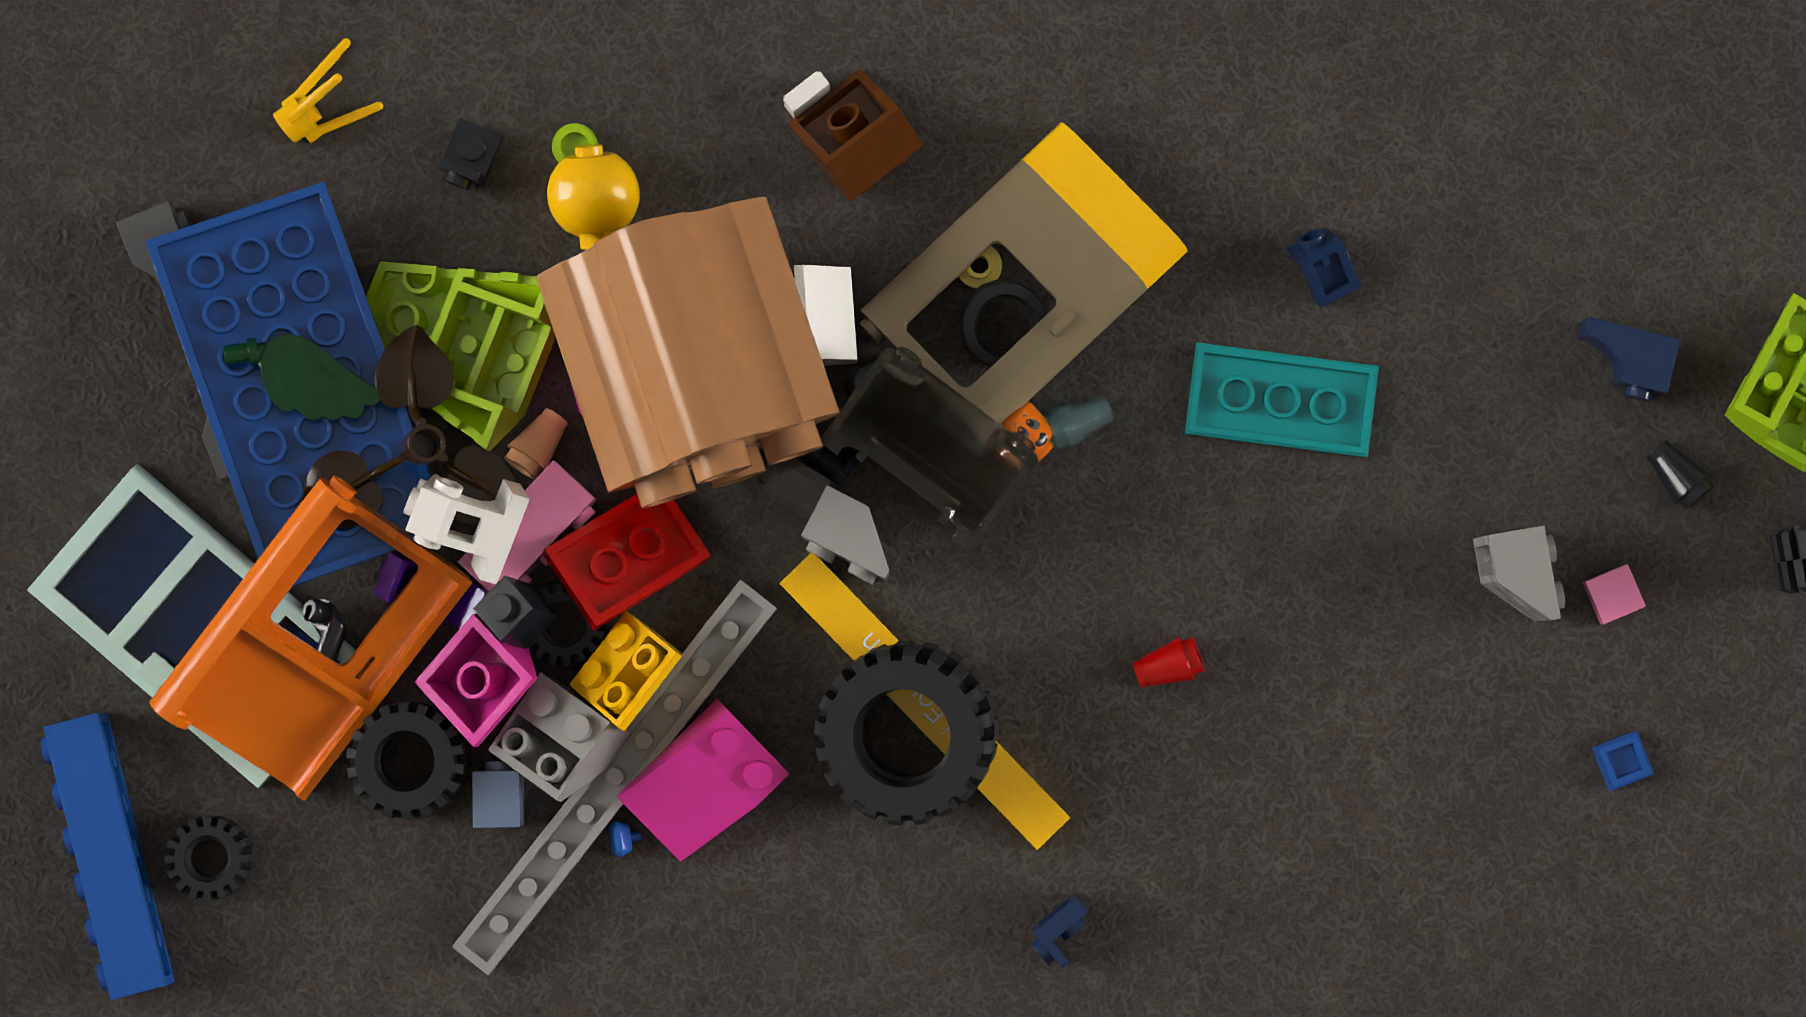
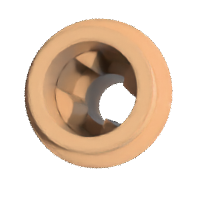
M545 408L541 415L507 445L510 450L504 457L505 460L522 474L535 479L539 472H543L549 465L568 425L567 421L554 411Z

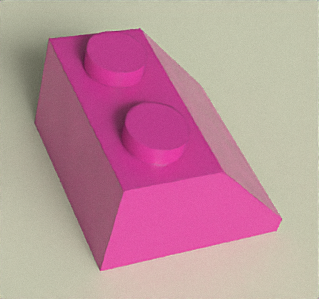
M472 614L417 678L415 683L473 747H479L537 680V675L529 648L524 649L501 642L478 614Z

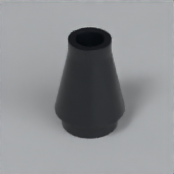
M1668 440L1659 445L1646 457L1654 467L1673 503L1679 502L1685 510L1695 504L1714 487L1707 478L1710 473L1674 448Z

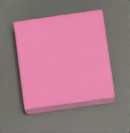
M1628 564L1582 582L1600 625L1646 607Z

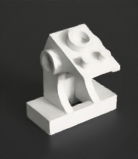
M434 474L428 481L420 479L417 488L414 487L404 508L403 513L410 516L405 530L415 534L414 541L424 547L438 550L441 548V545L474 554L470 564L478 579L497 585L530 500L521 484L503 479L496 499L493 501H481L462 495V485L450 479L442 478L437 474ZM456 511L480 518L474 535L450 530Z

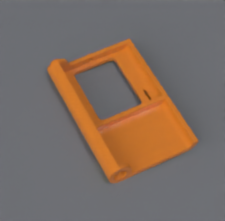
M335 475L330 480L320 477L149 702L154 711L169 723L186 730L193 725L284 783L303 801L307 799L350 743L355 730L360 729L364 725L363 720L374 712L473 583L462 570L432 549L418 544L414 541L413 536L354 497L357 493L356 490L346 481ZM349 519L355 521L414 561L418 568L350 659L345 663H337L275 623L271 619V614L339 524Z

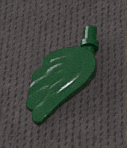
M283 334L274 337L269 342L256 343L255 338H249L247 343L223 346L226 365L249 361L250 365H260L264 387L270 399L281 411L291 412L296 409L309 420H318L324 417L334 421L339 420L342 416L359 418L364 413L365 406H374L381 402L373 385L349 371L317 345L300 336Z

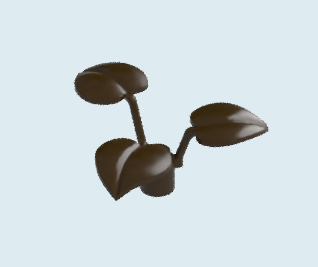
M413 325L400 333L386 347L377 363L374 376L375 389L382 403L390 408L408 406L409 414L416 424V428L409 431L403 438L402 453L367 473L364 460L357 454L342 450L329 452L320 457L311 466L306 476L301 502L320 477L330 480L335 475L346 481L356 490L357 493L354 497L378 512L383 504V493L372 480L406 460L419 466L430 464L435 460L438 461L442 469L449 473L445 478L463 486L462 495L481 501L495 500L503 479L516 482L505 462L497 454L481 446L464 447L457 453L454 465L448 462V456L444 453L446 440L442 431L433 425L426 424V419L421 417L417 406L431 409L445 401L453 387V369L445 353L429 338L420 325ZM456 511L454 520L468 525H478L480 520L479 517ZM347 519L342 521L337 528H349L359 524Z

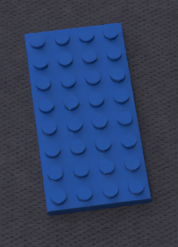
M325 182L145 241L258 559L300 505L306 476L311 466L320 457L332 451H350L364 460L368 473L402 453L403 438L413 429L406 407L390 408L383 404L382 401L374 406H365L364 413L359 418L342 416L339 420L334 421L324 417L318 420H309L296 409L291 412L281 411L270 399L264 387L259 364L250 365L249 361L226 365L223 346L247 343L249 338H255L256 343L269 342L276 336L292 334L314 343L349 371L375 387V369L385 349ZM406 460L372 480L383 493V504L378 513L404 531H406L410 516L403 512L411 491L414 487L417 488L420 479L428 481L431 478L427 466L415 465ZM361 525L349 528H336L292 587L397 550ZM406 531L411 536H415V534Z

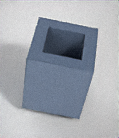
M484 761V770L472 772L473 828L524 826V776L513 770L504 761Z

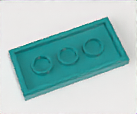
M1196 342L1184 434L1367 458L1379 366Z

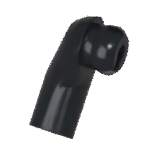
M312 598L303 607V617L305 621H310L320 636L316 650L336 662L346 635V624L332 602L327 599Z

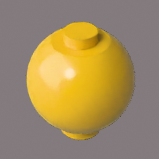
M602 144L576 146L575 154L566 156L555 167L547 188V200L552 216L566 232L579 237L580 249L588 250L597 241L628 226L636 214L640 199L639 184L632 168L619 155L613 152H603Z

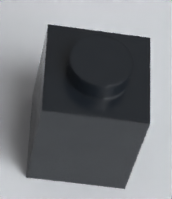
M506 575L473 608L501 642L527 649L558 617L531 584Z

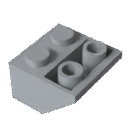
M827 485L801 534L802 538L809 542L806 550L831 564L835 556L851 564L847 570L848 573L872 585L876 577L886 581L889 575V568L870 508Z
M1545 526L1473 538L1480 582L1484 587L1534 622L1561 619L1560 609L1565 608V595L1561 582L1554 581L1551 563L1557 561V551L1552 534L1546 535Z
M540 673L488 750L555 800L561 802L603 773L631 732L627 729L622 731L591 703L561 682Z

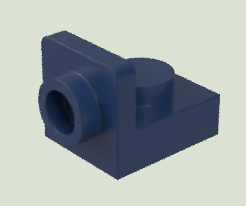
M1329 229L1310 230L1302 234L1297 239V243L1287 248L1290 258L1298 263L1314 302L1321 308L1361 287L1342 239Z
M1075 894L1071 895L1031 928L1037 937L1031 945L1048 966L1055 960L1062 968L1070 963L1053 941L1059 936L1064 941L1069 939L1086 924L1082 917L1089 911Z

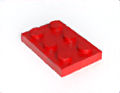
M637 494L547 547L542 554L593 631L704 564L711 557V554L674 500L642 509Z

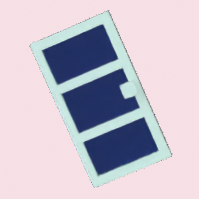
M136 464L27 591L153 698L255 563L143 467ZM288 592L272 612L271 619L316 649L320 636L310 621H305L303 617L304 605ZM344 640L336 662H347L356 649ZM193 725L188 728L257 788H261L271 776Z

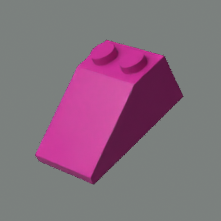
M716 699L617 795V798L681 862L754 809L789 773L732 713Z

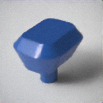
M613 821L608 827L611 852L620 858L632 851L633 841L641 840L640 831L630 832V826L627 823Z

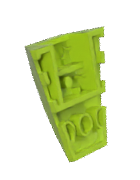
M380 261L366 299L384 349L400 333L413 325H420L429 338L445 353L450 361L454 375L451 393L444 402L431 409L440 414L442 418L474 439L484 449L491 451L525 416L556 339L536 276L512 272H480L475 269L458 268V270L444 269L437 266Z

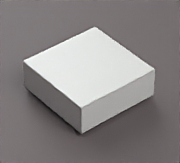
M816 71L784 96L785 108L795 119L831 91L830 83L820 71Z

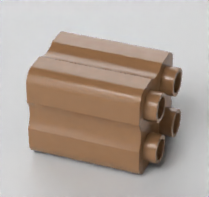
M766 197L736 201L706 210L681 212L631 224L597 241L588 250L564 260L536 276L608 493L635 487L642 509L649 508L695 492L696 488L690 471H693L697 484L711 481L713 489H718L766 472L759 449H764L769 465L805 455L823 447L816 424L838 415L840 411Z

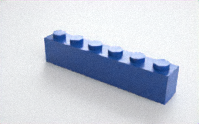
M108 712L95 713L43 727L45 737L41 738V750L47 765L52 764L56 778V783L52 784L53 799L56 807L59 810H64L68 828L63 829L64 843L68 853L75 855L79 873L75 874L74 882L80 900H86L90 918L86 919V932L91 945H97L101 963L97 965V976L102 990L109 991L110 999L114 1000L175 982Z

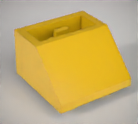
M626 611L569 685L619 729L625 731L684 654L657 632Z

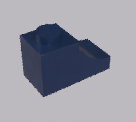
M1593 317L1581 321L1577 339L1594 346L1607 358L1615 375L1613 386L1624 388L1625 397L1643 402H1651L1652 396L1659 397L1668 393L1680 339Z

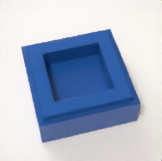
M1638 731L1629 732L1592 747L1607 788L1610 791L1654 774Z

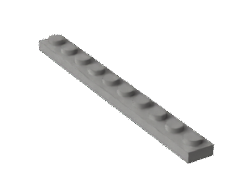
M742 580L736 584L682 653L684 655L628 726L627 730L631 733L607 769L570 795L452 947L485 974L490 975L624 805L617 798V795L675 740L777 610L774 605Z

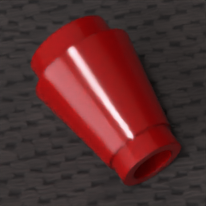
M1179 636L1142 657L1140 660L1133 662L1141 688L1196 680L1195 675L1205 672L1199 649L1193 637L1183 640Z

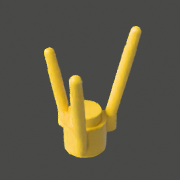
M344 38L300 87L281 102L283 107L273 113L278 125L294 143H297L304 137L310 143H313L323 134L383 109V103L375 102L323 124H316L322 116L315 107V104L341 82L342 75L336 73L308 97L306 95L350 46L351 41L348 38Z

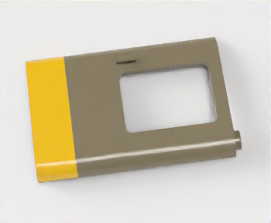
M1061 122L860 310L865 319L859 325L877 344L883 339L892 344L976 433L986 441L1012 413L1023 407L1186 254L1188 250L1180 238L1074 131ZM998 243L1003 245L1056 299V306L975 383L965 388L958 385L907 332V324L991 245Z

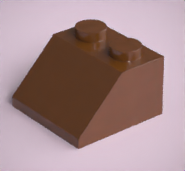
M861 69L857 70L788 123V126L833 184L850 202L861 193L868 191L874 183L896 166L906 162L913 153L923 146L900 108Z

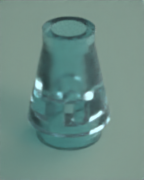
M1103 396L1094 400L1051 407L1050 413L1044 415L1053 431L1050 441L1054 444V450L1063 447L1066 450H1070L1095 431L1114 420L1111 407Z

